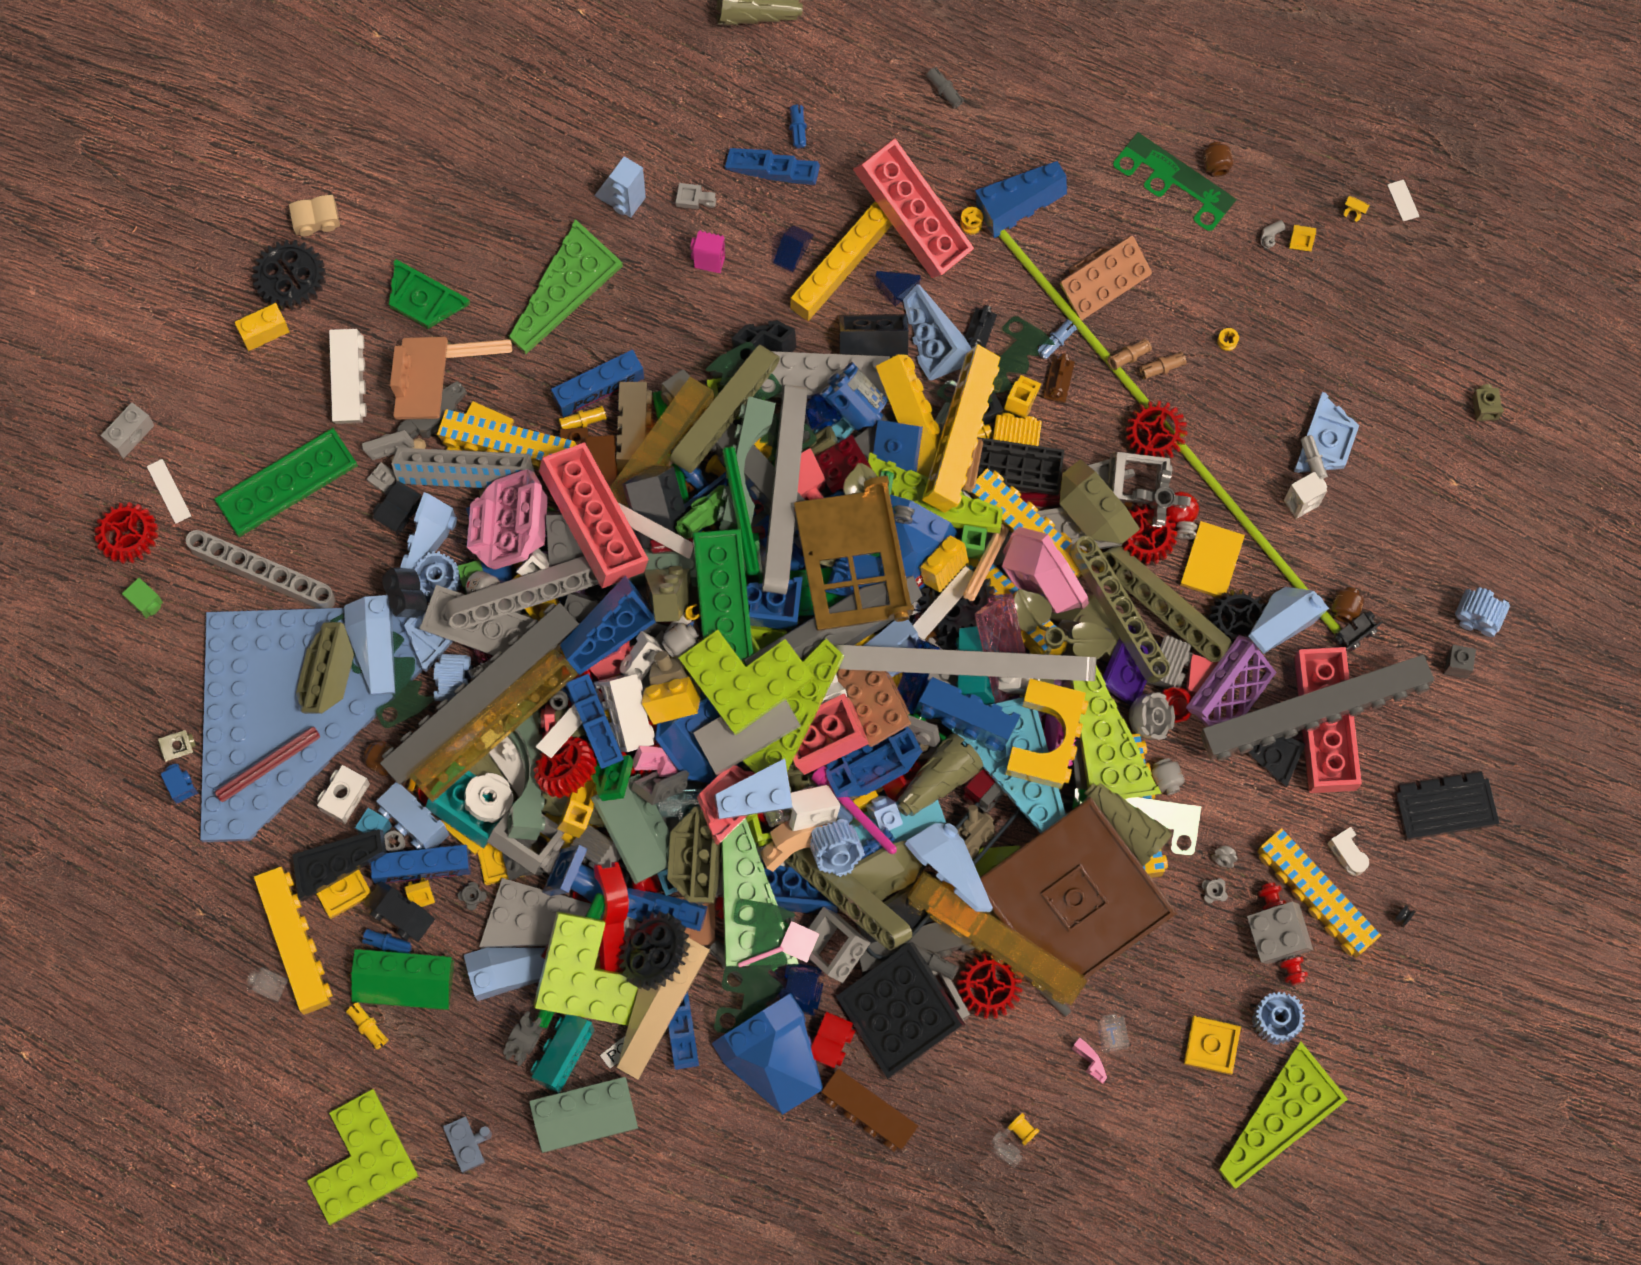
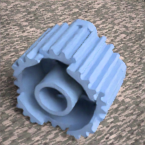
M433 551L432 554L428 552L426 556H423L424 559L420 558V562H416L417 566H414V570L419 576L420 590L424 593L427 602L430 603L436 585L456 592L460 590L461 578L456 562L454 563L453 559H450V556L446 557L445 554H440V551L437 553ZM435 576H440L439 579L435 580Z
M1481 587L1477 588L1476 591L1466 589L1455 615L1461 621L1459 625L1469 631L1473 630V628L1478 629L1485 636L1494 637L1503 624L1510 604L1505 600L1499 601L1497 598H1494V593L1491 590L1482 589Z
M438 654L439 662L435 663L434 668L435 684L438 687V691H434L435 701H444L445 699L450 701L456 696L454 691L463 683L468 685V679H472L468 671L473 669V665H471V658L467 657V655Z
M839 819L832 824L828 823L827 826L816 827L811 832L813 839H810V848L820 871L823 870L825 873L828 871V874L833 872V874L839 875V877L843 874L846 876L847 873L851 874L855 867L854 864H858L862 856H865L857 832L852 825H849L847 820Z
M1274 992L1265 996L1254 1009L1255 1013L1252 1016V1023L1257 1028L1255 1031H1259L1258 1035L1263 1036V1040L1266 1038L1267 1042L1278 1045L1281 1042L1283 1044L1286 1041L1289 1042L1299 1034L1304 1026L1305 1020L1303 1018L1305 1015L1302 1014L1304 1012V1009H1302L1303 1004H1299L1300 1000H1296V996L1286 995L1285 992L1282 994L1280 992L1275 994ZM1281 1014L1283 1017L1282 1022H1278L1275 1017Z

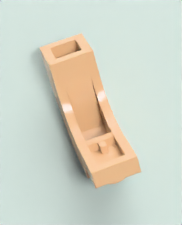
M789 820L772 830L770 834L773 841L760 852L766 868L773 872L794 852L811 847L810 839H813L811 832L814 828L823 827V825L792 831L789 826Z

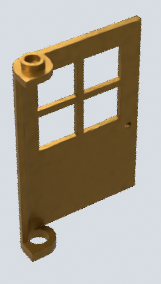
M888 476L866 480L863 483L864 493L794 502L817 631L889 620L903 622L908 620L909 616L913 614L914 606L911 605L888 489ZM880 553L885 576L857 580L852 556ZM847 557L852 581L824 585L820 561ZM886 581L890 605L862 609L858 585ZM853 586L857 610L829 614L825 590Z

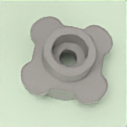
M1219 846L1215 850L1216 854H1213L1211 857L1218 865L1232 868L1234 866L1233 862H1236L1238 859L1235 850L1228 846Z
M1223 879L1205 880L1202 883V888L1205 890L1204 900L1206 903L1211 904L1213 901L1219 900L1224 902L1227 900L1228 895L1225 893V881Z

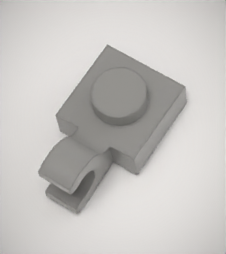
M679 183L676 207L698 209L699 204H703L706 207L715 208L716 194L713 192H702L701 185Z

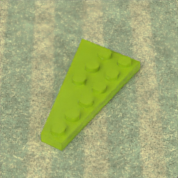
M869 453L868 462L878 477H880L881 471L894 473L890 495L905 498L919 504L949 521L955 528L963 529L964 525L986 528L987 532L1000 534L1002 508L978 498H969L963 495L961 491L960 495L962 498L958 506L944 513L922 501L929 477L912 470L906 471L897 467L894 462L889 460L888 462L882 461L877 458V455Z

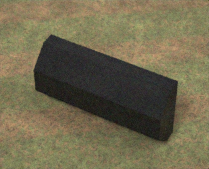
M977 437L983 441L977 478L988 468L991 472H998L1004 479L1003 483L1008 487L1013 486L1017 490L1058 496L1065 450Z

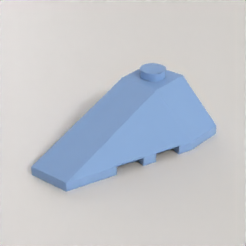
M487 947L465 954L464 959L469 979L477 1001L539 982L545 961L540 955L545 948Z

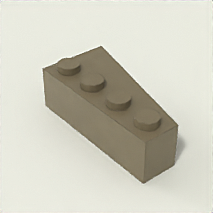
M619 382L618 408L620 415H618L619 435H617L616 452L618 476H635L651 466V455L646 454L647 446H651V433H647V425H651L652 414L651 411H647V406L652 404V390H648L647 382Z

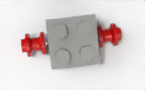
M1275 883L1265 884L1261 886L1262 890L1258 892L1259 897H1264L1266 905L1262 907L1263 911L1247 916L1261 963L1271 964L1285 959L1286 961L1280 963V967L1286 968L1288 976L1284 978L1285 983H1291V986L1305 983L1304 978L1309 975L1308 972L1302 971L1300 966L1304 959L1303 957L1295 958V956L1312 951L1313 947L1300 905L1293 901L1286 903L1285 900H1280L1278 893L1282 890L1281 886H1276Z

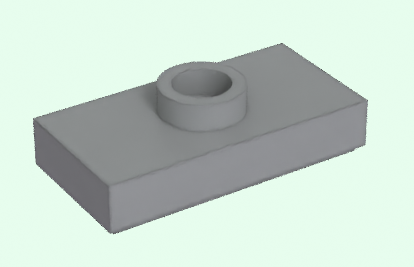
M405 430L394 434H386L381 438L362 443L363 451L372 460L395 454L398 448L415 447L414 440Z

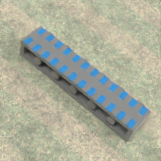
M398 448L391 463L397 481L403 484L487 488L492 482L502 477L526 469L534 472L530 454Z

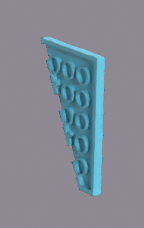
M1024 697L996 703L1003 707L1002 711L1010 716L1013 712L1021 715L1002 752L988 749L984 745L985 743L978 739L971 740L963 735V731L957 728L950 729L954 734L965 739L962 742L965 747L970 744L975 749L983 762V768L1040 833L1065 815L1059 788L1005 775L1012 747L1036 753H1049L1038 711L1022 707Z

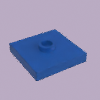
M878 420L873 454L877 455V458L882 461L888 462L889 460L896 463V466L901 469L917 472L923 427Z

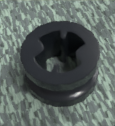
M1407 904L1393 920L1395 923L1400 922L1402 928L1405 927L1416 913L1415 910H1409Z

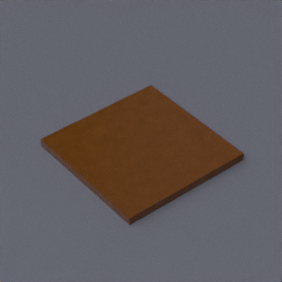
M1091 796L980 876L993 911L1059 999L1177 914Z

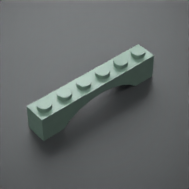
M749 396L746 404H741L738 417L742 418L741 425L737 424L734 438H738L737 445L733 444L732 447L735 448L751 524L755 505L749 496L745 484V458L750 448L768 433L772 424L776 403ZM728 483V486L724 485L721 499L725 500L724 507L720 506L717 520L721 521L720 530H738Z
M510 701L505 712V734L518 750L525 773L523 793L512 805L507 816L508 838L537 840L540 832L544 831L545 817H542L541 812L544 808L545 798L541 796V788L534 778V768L537 767L536 761L541 759L540 750L536 748L543 737L542 734H539L541 714L538 713L537 704Z

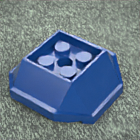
M702 690L698 714L656 724L655 742L667 754L678 773L684 770L689 772L687 780L710 784L718 775L715 774L694 732L721 716ZM741 761L735 766L740 767L744 764V762Z

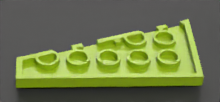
M827 639L803 661L814 676V680L786 699L801 727L744 759L743 762L755 773L785 759L788 771L845 657Z
M1097 666L1095 681L1071 680L1072 689L1085 692L1084 700L1088 701L1086 714H1081L1079 723L1083 724L1080 743L1088 788L1093 783L1096 785L1101 783L1124 799L1162 794L1159 787L1156 786L1151 776L1152 773L1148 766H1146L1127 724L1116 708L1117 705L1114 699L1111 698Z
M1301 1041L1218 1170L1233 1190L1348 1100Z

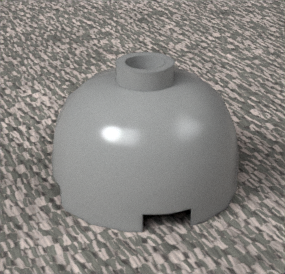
M1145 694L1132 703L1129 709V723L1132 730L1136 734H1140L1141 738L1147 740L1165 739L1168 730L1173 729L1175 721L1174 708L1172 705H1168L1164 694Z

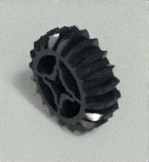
M1234 589L1230 591L1229 595L1224 592L1221 595V599L1216 598L1214 601L1215 605H1211L1209 609L1211 614L1208 615L1207 619L1228 636L1232 644L1239 636L1233 634L1237 631L1243 632L1245 634L1244 637L1250 638L1246 635L1247 633L1250 634L1254 627L1249 617L1250 613L1253 612L1256 620H1258L1263 609L1267 606L1266 603L1259 604L1260 596L1253 599L1252 591L1248 595H1244L1243 589H1240L1238 595ZM1232 605H1242L1245 607L1242 609H1237ZM1221 613H1224L1226 615L1225 618L1229 621L1227 629L1223 625ZM1245 614L1243 621H1240L1239 623L1237 622L1236 625L1233 626L1236 619L1238 620Z

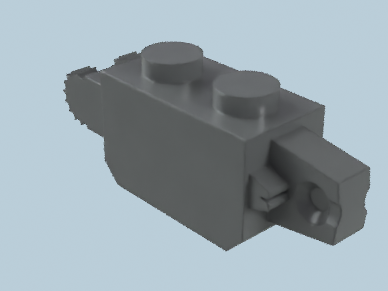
M458 381L444 388L442 391L440 417L438 419H406L399 425L397 432L405 430L412 439L418 435L429 439L438 432L446 409L458 412L456 405L467 394L466 389Z

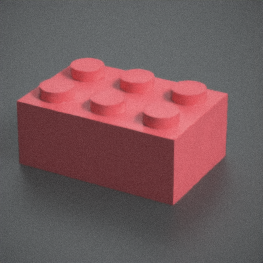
M845 694L820 705L793 759L795 766L804 775L869 744L854 705Z

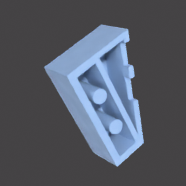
M785 759L715 794L718 820L791 809L792 800Z
M397 782L376 801L380 807L378 812L388 820L391 818L396 823L394 827L403 836L408 834L413 839L411 844L417 850L437 848L449 836L445 824L441 820L437 821L426 807H423L409 791Z

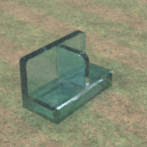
M704 789L684 790L682 793L673 795L665 801L656 803V806H658L662 817L679 816V821H681L695 806H700L697 796Z

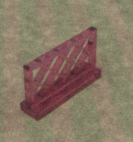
M1013 594L991 595L988 598V604L975 613L983 652H997L999 647V653L1026 654ZM989 676L995 704L1003 702L1011 694L999 689V677Z

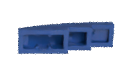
M730 148L725 168L729 171L768 180L816 185L820 164L818 161L797 160L795 156L774 155L771 150Z
M587 674L566 683L601 769L623 761L624 758L590 675Z
M627 888L629 898L627 917L643 922L644 915L650 918L651 912L658 915L659 911L681 920V924L687 928L701 931L703 928L708 906H699L697 903H689L684 899Z
M687 992L668 1026L675 1070L699 1066Z

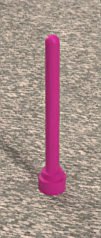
M822 766L813 774L811 779L817 786L828 785L835 795L826 775L827 767ZM849 797L837 798L889 854L896 853V846Z

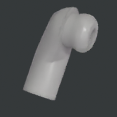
M1282 220L1263 228L1260 242L1264 248L1273 247L1276 243L1275 234L1285 230Z

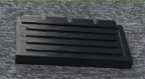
M1482 771L1465 773V782H1463L1461 774L1442 777V786H1440L1438 778L1422 780L1418 782L1419 790H1417L1415 782L1398 784L1399 793H1396L1395 799L1405 841L1498 826L1500 822L1489 778L1484 779Z

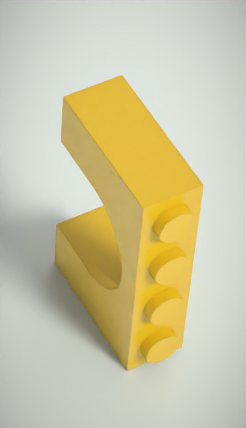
M1029 679L1022 707L1054 716L1063 728L1064 739L1063 743L1056 750L1049 753H1036L1012 747L1005 775L1062 789L1064 783H1069L1072 769H1068L1069 760L1074 761L1077 746H1073L1075 737H1080L1083 726L1082 723H1079L1081 714H1086L1088 701L1084 700L1085 692Z

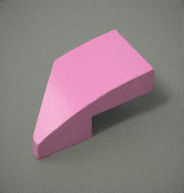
M639 746L633 759L634 770H657L659 777H671L678 773L662 748Z
M1079 1038L1072 1047V1050L1091 1063L1086 1072L1103 1084L1107 1076L1099 1056L1085 1041Z

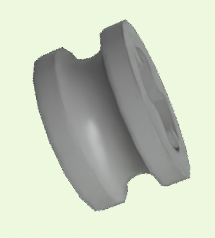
M1182 521L1176 524L1178 538L1194 539L1196 537V532L1194 531L1197 529V525L1195 523Z
M390 831L385 834L387 852H402L404 850L405 839L400 832ZM394 837H398L399 846L396 847L394 845V848H390L389 840L391 838L394 840Z

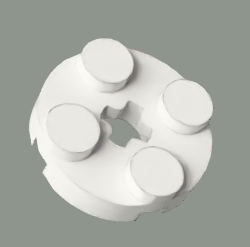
M486 773L485 775L474 777L469 782L464 794V805L466 810L475 818L494 823L504 817L511 808L513 794L506 779L494 773ZM490 792L493 794L492 798L495 801L486 802L482 795H487Z

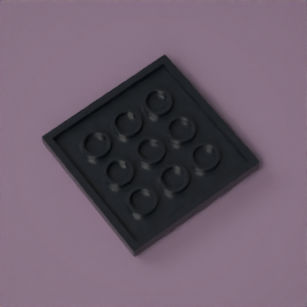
M913 942L905 945L836 996L887 1079L892 1078L966 1025Z

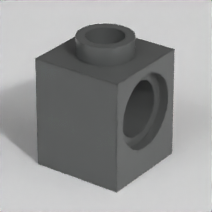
M1452 645L1446 654L1444 675L1467 679L1473 672L1476 649Z

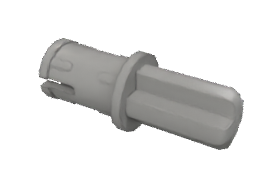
M1313 436L1303 437L1301 443L1307 457L1305 463L1308 462L1311 473L1315 472L1318 477L1323 479L1328 477L1321 458L1323 455H1319Z

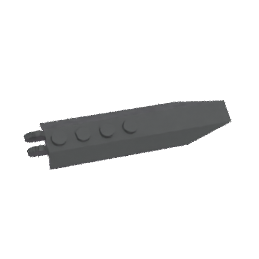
M913 575L906 577L911 605L922 597ZM886 582L859 589L862 609L890 605ZM854 593L828 608L829 614L857 610ZM815 617L743 661L748 666L786 639L803 662L825 639L833 645L854 646L883 628L892 620L817 631Z

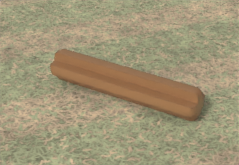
M978 439V444L972 452L971 458H973V461L967 469V481L962 487V490L971 493L976 486L983 447L982 439Z

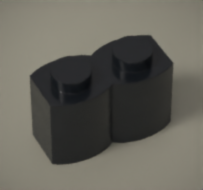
M397 481L395 485L391 484L385 493L386 499L382 504L378 503L372 512L374 523L397 537L402 533L410 518L417 511L422 499L420 493L400 481Z
M392 567L382 575V584L389 596V606L395 617L418 618L427 611L426 597L420 590V579L414 569Z

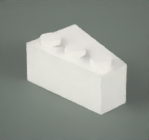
M619 675L594 682L596 689L601 688L605 698L602 706L604 710L609 709L612 722L609 724L620 751L629 752L638 749L639 746L654 745V730L648 723V714L642 705L641 692L643 687L637 675Z

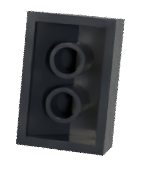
M906 314L839 315L840 354L890 356V358L898 354L908 355L909 330Z
M653 465L622 484L629 509L682 536L677 532L676 526L677 521L686 514L674 466ZM635 530L642 548H650V541L653 539Z

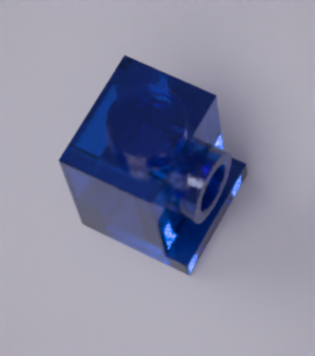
M820 393L811 396V399L806 403L805 411L811 430H822L829 425L833 427L842 420V417L837 415L836 410Z

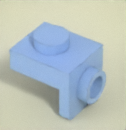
M888 796L876 797L872 800V803L866 805L868 814L876 820L881 831L885 827L891 830L903 824L896 802Z

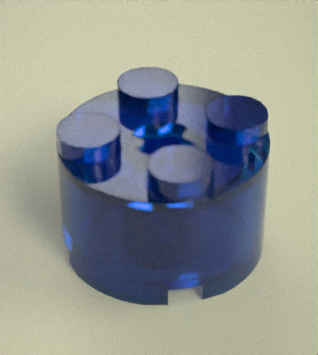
M787 964L785 978L788 981L786 988L782 987L780 999L791 993L804 1014L815 1016L814 1009L818 1010L823 990V983L819 982V976L824 977V972L816 966Z

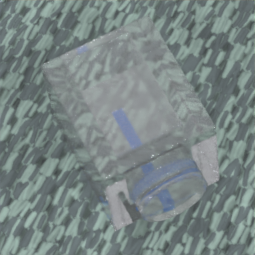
M1117 1014L1103 1016V1020H1100L1097 1024L1103 1053L1127 1049L1130 1044L1124 1016L1117 1017Z

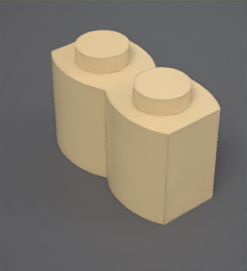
M333 195L319 196L311 200H300L289 204L293 229L296 235L307 237L318 230L330 232L340 226Z

